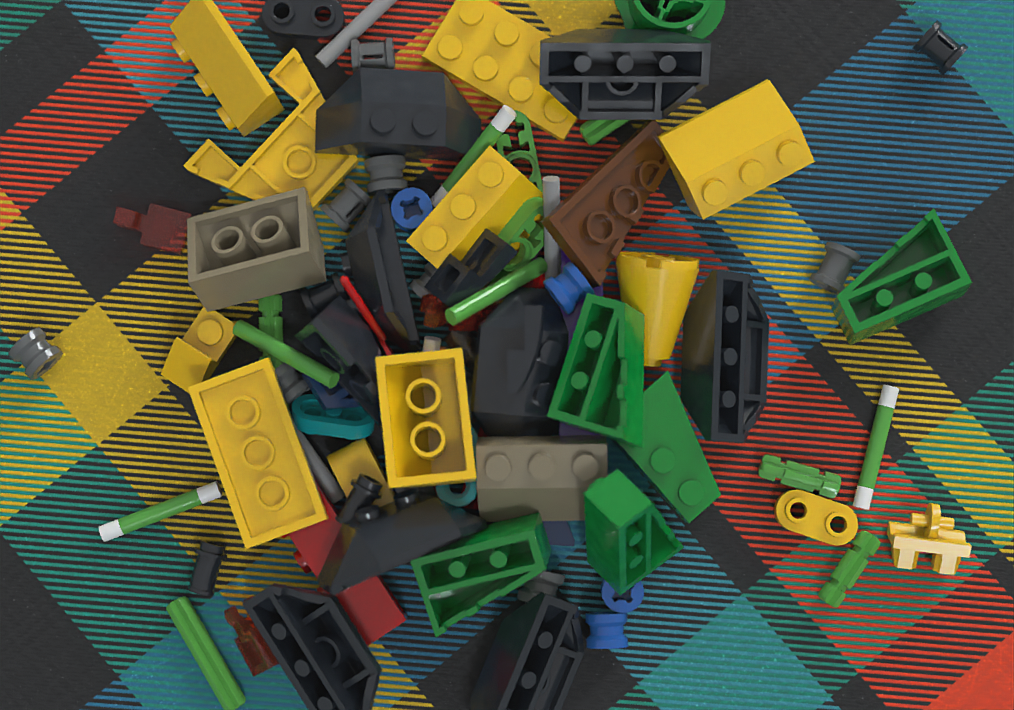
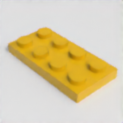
M456 0L424 51L422 55L424 61L500 106L506 105L513 110L522 112L527 116L531 124L561 142H564L578 119L539 84L540 40L550 38V36L489 0Z
M269 357L188 387L246 549L329 519Z

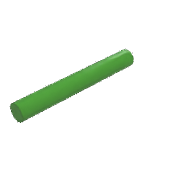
M538 257L445 311L447 321L451 325H456L544 274L548 269L547 262L542 257Z
M239 320L234 325L233 334L329 388L337 385L340 375L334 370L243 320Z

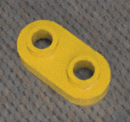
M788 490L782 493L774 505V515L780 526L786 530L826 544L836 546L847 544L855 537L858 530V519L851 508L803 490ZM796 502L801 503L804 507V514L799 519L794 518L790 513L791 506ZM836 516L841 517L844 521V528L838 533L834 532L830 527L831 520Z

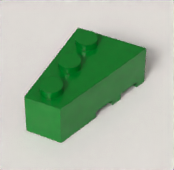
M933 208L924 216L922 221L906 235L904 234L891 249L877 261L873 262L836 296L832 310L849 345L962 297L970 287L972 281L935 209Z
M587 293L547 414L548 417L571 427L643 448L644 314L624 302Z
M667 371L643 392V448L618 440H611L685 523H690L721 496V493L671 376Z
M618 469L606 478L596 479L584 493L587 562L620 596L684 548L682 543L675 537V533L666 525L665 519L655 505Z
M540 512L487 524L488 528L471 534L410 561L435 637L446 632L448 627L468 616L469 618L480 611L482 606L498 596L503 597L547 569L552 550Z

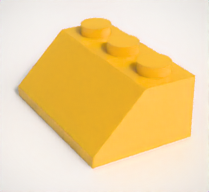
M190 0L169 26L177 37L170 43L184 63L189 60L193 61L199 70V73L195 74L193 78L206 97L213 93L222 105L216 112L228 130L231 131L237 127L243 137H245L285 109L214 1Z
M768 79L657 136L689 209L703 220L815 162L799 123Z
M489 146L406 242L437 269L449 254L461 261L486 228L495 235H498L525 201L533 197L543 198V193L494 148ZM540 214L536 215L534 221L539 223L543 216ZM524 230L521 233L526 239L530 236ZM515 242L510 244V246L518 251L520 243Z
M462 348L375 357L388 488L475 482L476 470Z

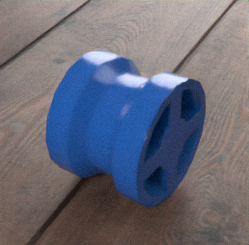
M414 187L399 191L391 203V214L396 225L404 232L411 234L433 211L429 196L421 189Z
M571 261L563 266L562 273L557 277H548L543 281L550 295L567 315L575 311L576 304L582 299L585 300L587 293L595 295L588 281Z
M604 579L602 580L600 587L601 597L606 606L612 611L629 613L641 604L644 596V588L641 581L620 596Z
M615 611L585 613L586 623L590 626V635L586 638V648L616 649L628 647V638L624 635L623 625L627 622V613Z

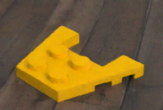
M293 48L268 76L299 105L254 154L240 167L208 138L183 166L190 173L251 200L305 187L314 212L359 163L356 155L315 153L316 110L325 102V99L300 54Z

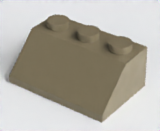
M305 187L187 218L188 284L207 312L326 282L324 247L308 191Z
M601 435L478 437L476 444V470L479 517L486 520V522H499L540 512L542 521H585L584 493L596 479L608 476L606 437Z

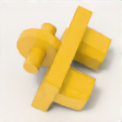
M929 503L925 514L911 513L910 524L888 522L887 535L891 542V558L894 566L897 568L915 569L919 552L933 553L930 564L933 571L941 574L955 575L961 557L969 558L972 546L970 543H966L964 531L953 530L954 518L941 516L940 505L936 503Z

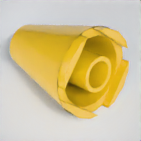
M620 252L615 263L621 302L628 304L645 315L644 366L659 367L662 364V360L671 358L700 269L699 259L676 254H669V256L655 255V252Z

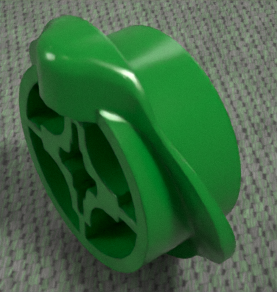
M614 0L625 29H661L705 39L717 28L725 9V0H670L666 9L663 8L665 0H642L652 7L654 13L652 16L645 10L640 0ZM688 15L692 17L683 22H665L672 16L686 18Z

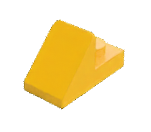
M203 307L182 339L179 337L175 338L160 375L188 393V387L208 380L237 337L233 334L235 323L215 310L207 312L205 307Z

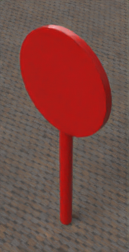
M342 276L340 283L378 338L387 356L395 355L386 341L385 333L348 277Z

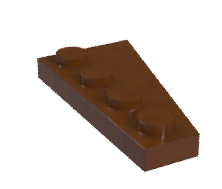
M656 120L645 122L541 221L549 234L569 260L582 273L592 288L601 286L607 275L605 272L613 258L618 257L625 245L623 242L631 226L637 224L644 212L642 207L650 194L655 193L670 167L657 138L664 131Z

